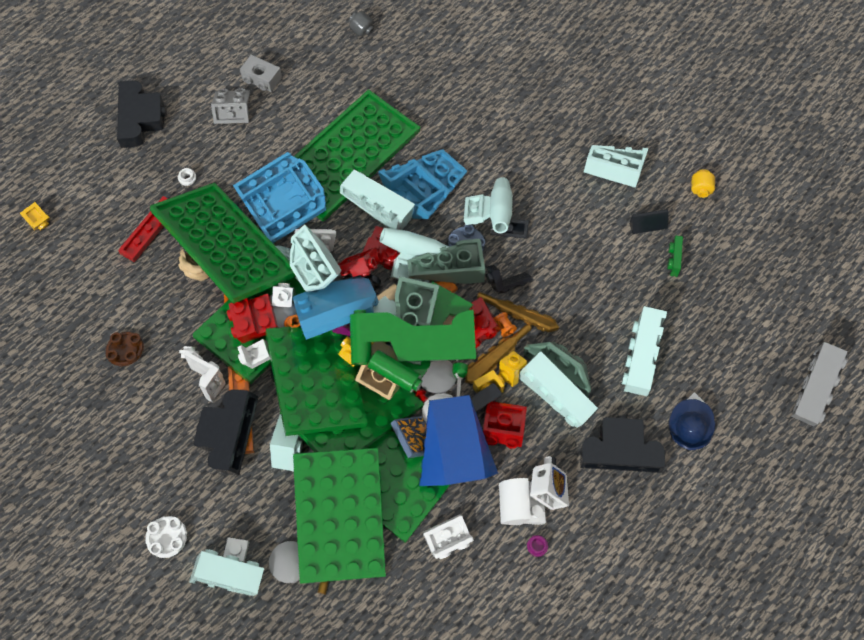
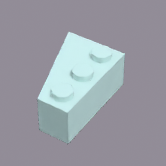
M280 414L270 442L272 468L294 471L293 454L301 453L303 439L299 435L285 436Z

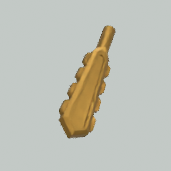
M482 292L478 293L477 299L482 297L486 303L495 306L502 313L506 312L512 315L513 318L521 319L530 326L534 325L543 332H553L559 329L556 320L551 316L539 314L538 311L526 309L522 305H515L508 300H499Z
M526 324L513 336L502 338L498 342L499 345L488 349V353L479 356L477 362L470 363L465 383L473 384V381L492 370L495 371L500 360L512 351H515L517 342L531 331L532 327Z

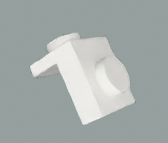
M278 283V286H273L272 306L291 307L294 288H291L288 283Z
M264 339L247 348L242 345L237 347L240 362L252 369L270 360L268 344Z

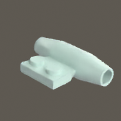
M504 177L496 179L491 197L482 194L465 198V225L478 224L491 218L493 230L496 233H505L508 230L512 217L513 201L508 179Z
M384 228L380 236V243L400 252L394 260L390 276L398 280L399 276L409 278L407 260L426 253L435 255L441 252L440 248L449 247L435 239L405 230ZM414 279V280H418V281H422V282H427V283H429V280Z

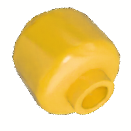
M705 169L694 173L691 177V191L701 198L711 195L715 191L714 174Z

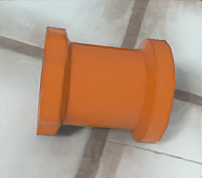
M506 312L495 317L496 322L501 328L500 331L503 338L517 330L516 325H512L508 319Z

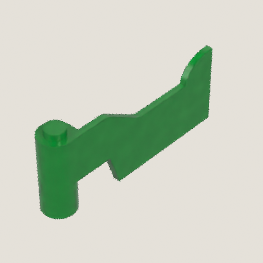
M439 285L431 325H443L449 315L455 317L461 312L470 310L473 304ZM380 350L373 354L368 364V368L410 393L414 390L418 391L423 382L421 379L430 367V361H421V365L399 362Z
M354 310V314L350 315L351 365L369 364L372 358V342H391L399 362L476 359L474 310L459 313L454 317L451 325L413 326L388 312L366 313V310Z

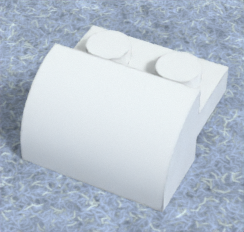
M528 478L509 479L499 483L501 524L543 525L546 523L545 505L530 496L532 482L528 481Z

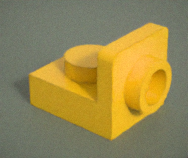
M492 370L473 381V389L477 394L492 383H495L502 393L505 382L500 374L497 375Z

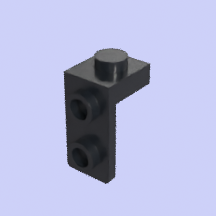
M495 265L486 267L488 283L491 284L495 291L500 293L507 292L515 286H524L532 280V277L526 272L502 280L499 268Z

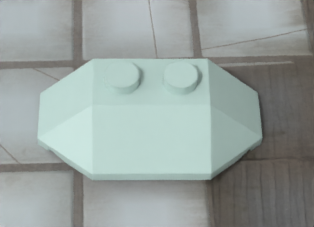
M306 225L301 227L291 237L290 267L302 287L307 292L324 289L340 274L341 268L326 245Z

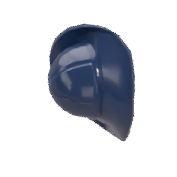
M697 399L679 402L669 418L670 435L679 446L687 450H697L707 446L715 430V419L711 408L706 403Z

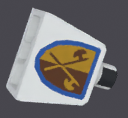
M549 456L544 458V465L536 466L533 469L530 496L552 510L569 506L567 475L556 466V458Z

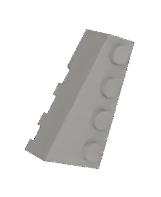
M823 342L815 349L813 355L816 356L810 362L808 368L811 374H807L802 385L804 391L799 393L791 417L812 426L823 422L826 416V412H824L825 406L829 405L832 401L833 394H831L833 386L836 387L840 381L841 376L838 374L840 369H844L848 361L846 354L848 351Z

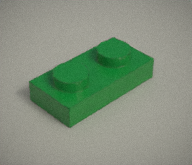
M675 235L673 242L669 243L668 253H671V258L668 259L667 269L670 270V276L678 277L681 270L683 236Z

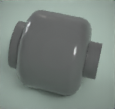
M355 11L348 21L350 23L349 28L358 36L369 35L374 29L372 26L373 19L363 11Z

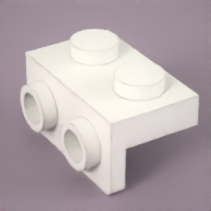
M460 514L422 532L432 555L439 559L450 556L451 551L457 548L458 550L470 546V542L474 541Z

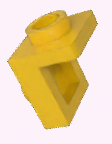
M36 202L20 212V215L34 231L38 228L41 231L49 225L50 217L43 212Z
M512 351L500 360L499 374L504 382H507L512 387L518 384L519 372L527 365V360L515 351Z

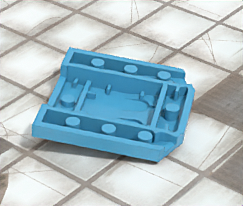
M288 152L233 185L265 236L272 243H275L326 211L323 187L306 162L300 158L293 157Z
M361 276L334 281L324 289L306 291L293 296L298 319L306 340L349 324L350 315L354 314V310H366V313H374L373 306H377L379 303L370 280Z

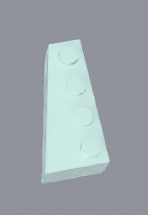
M353 170L340 187V194L389 229L403 230L412 218L415 207L414 203L366 177L361 172Z
M644 306L638 322L634 321L632 332L635 333V337L631 338L629 343V349L632 352L631 356H627L625 367H628V373H624L622 384L625 385L624 391L648 396L656 366L654 362H656L660 348L657 344L659 345L664 329L661 326L666 319L667 311Z

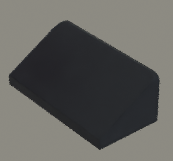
M668 209L633 214L629 223L632 234L668 229Z
M511 219L508 230L505 233H496L491 223L490 235L527 239L529 220Z
M492 383L470 398L475 411L497 399L502 393L496 384Z

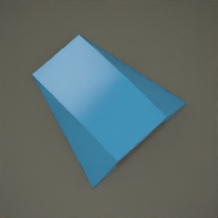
M441 149L422 156V159L409 160L407 164L392 166V169L387 171L385 169L380 170L378 174L384 187L415 204L412 214L413 219H429L467 174V170L446 151Z

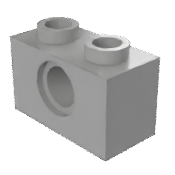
M250 55L240 68L243 81L247 84L252 83L263 91L272 92L282 78L280 67L253 55Z

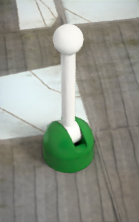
M454 363L452 366L453 375L457 378L456 397L460 396L461 379L466 377L468 373V365L465 363Z

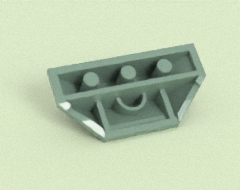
M555 342L527 344L524 347L523 355L530 360L541 351L587 398L589 397L591 387L587 365L579 356L572 355L566 347Z

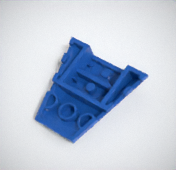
M470 395L429 400L426 423L427 432L424 440V458L422 459V474L419 486L450 485L486 479L498 474Z

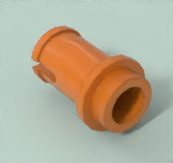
M295 314L287 317L284 321V326L291 328L299 327L298 315Z

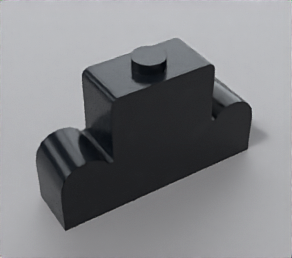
M119 81L117 140L121 148L138 147L145 142L143 132L164 129V117H167L166 106H164L159 92L145 93L139 81Z
M229 390L223 397L224 408H202L193 445L205 451H211L207 462L211 468L225 474L240 475L258 402V396L247 390Z
M617 416L616 418L604 417L600 425V439L588 437L582 444L580 468L662 473L665 468V450L659 441L652 440L644 444V422L642 419H628L626 416Z

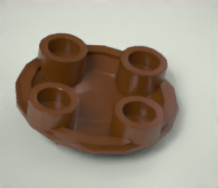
M133 332L113 333L106 346V358L108 361L120 367L135 363L141 357L144 350V343L140 335Z

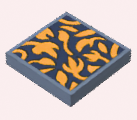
M423 416L395 419L391 425L407 457L424 456V440L427 428Z

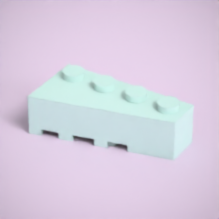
M541 351L519 372V379L551 405L555 411L565 417L566 422L573 427L578 428L583 425L598 409Z

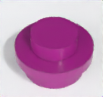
M535 535L528 540L527 550L532 556L541 557L547 552L548 543L544 537Z

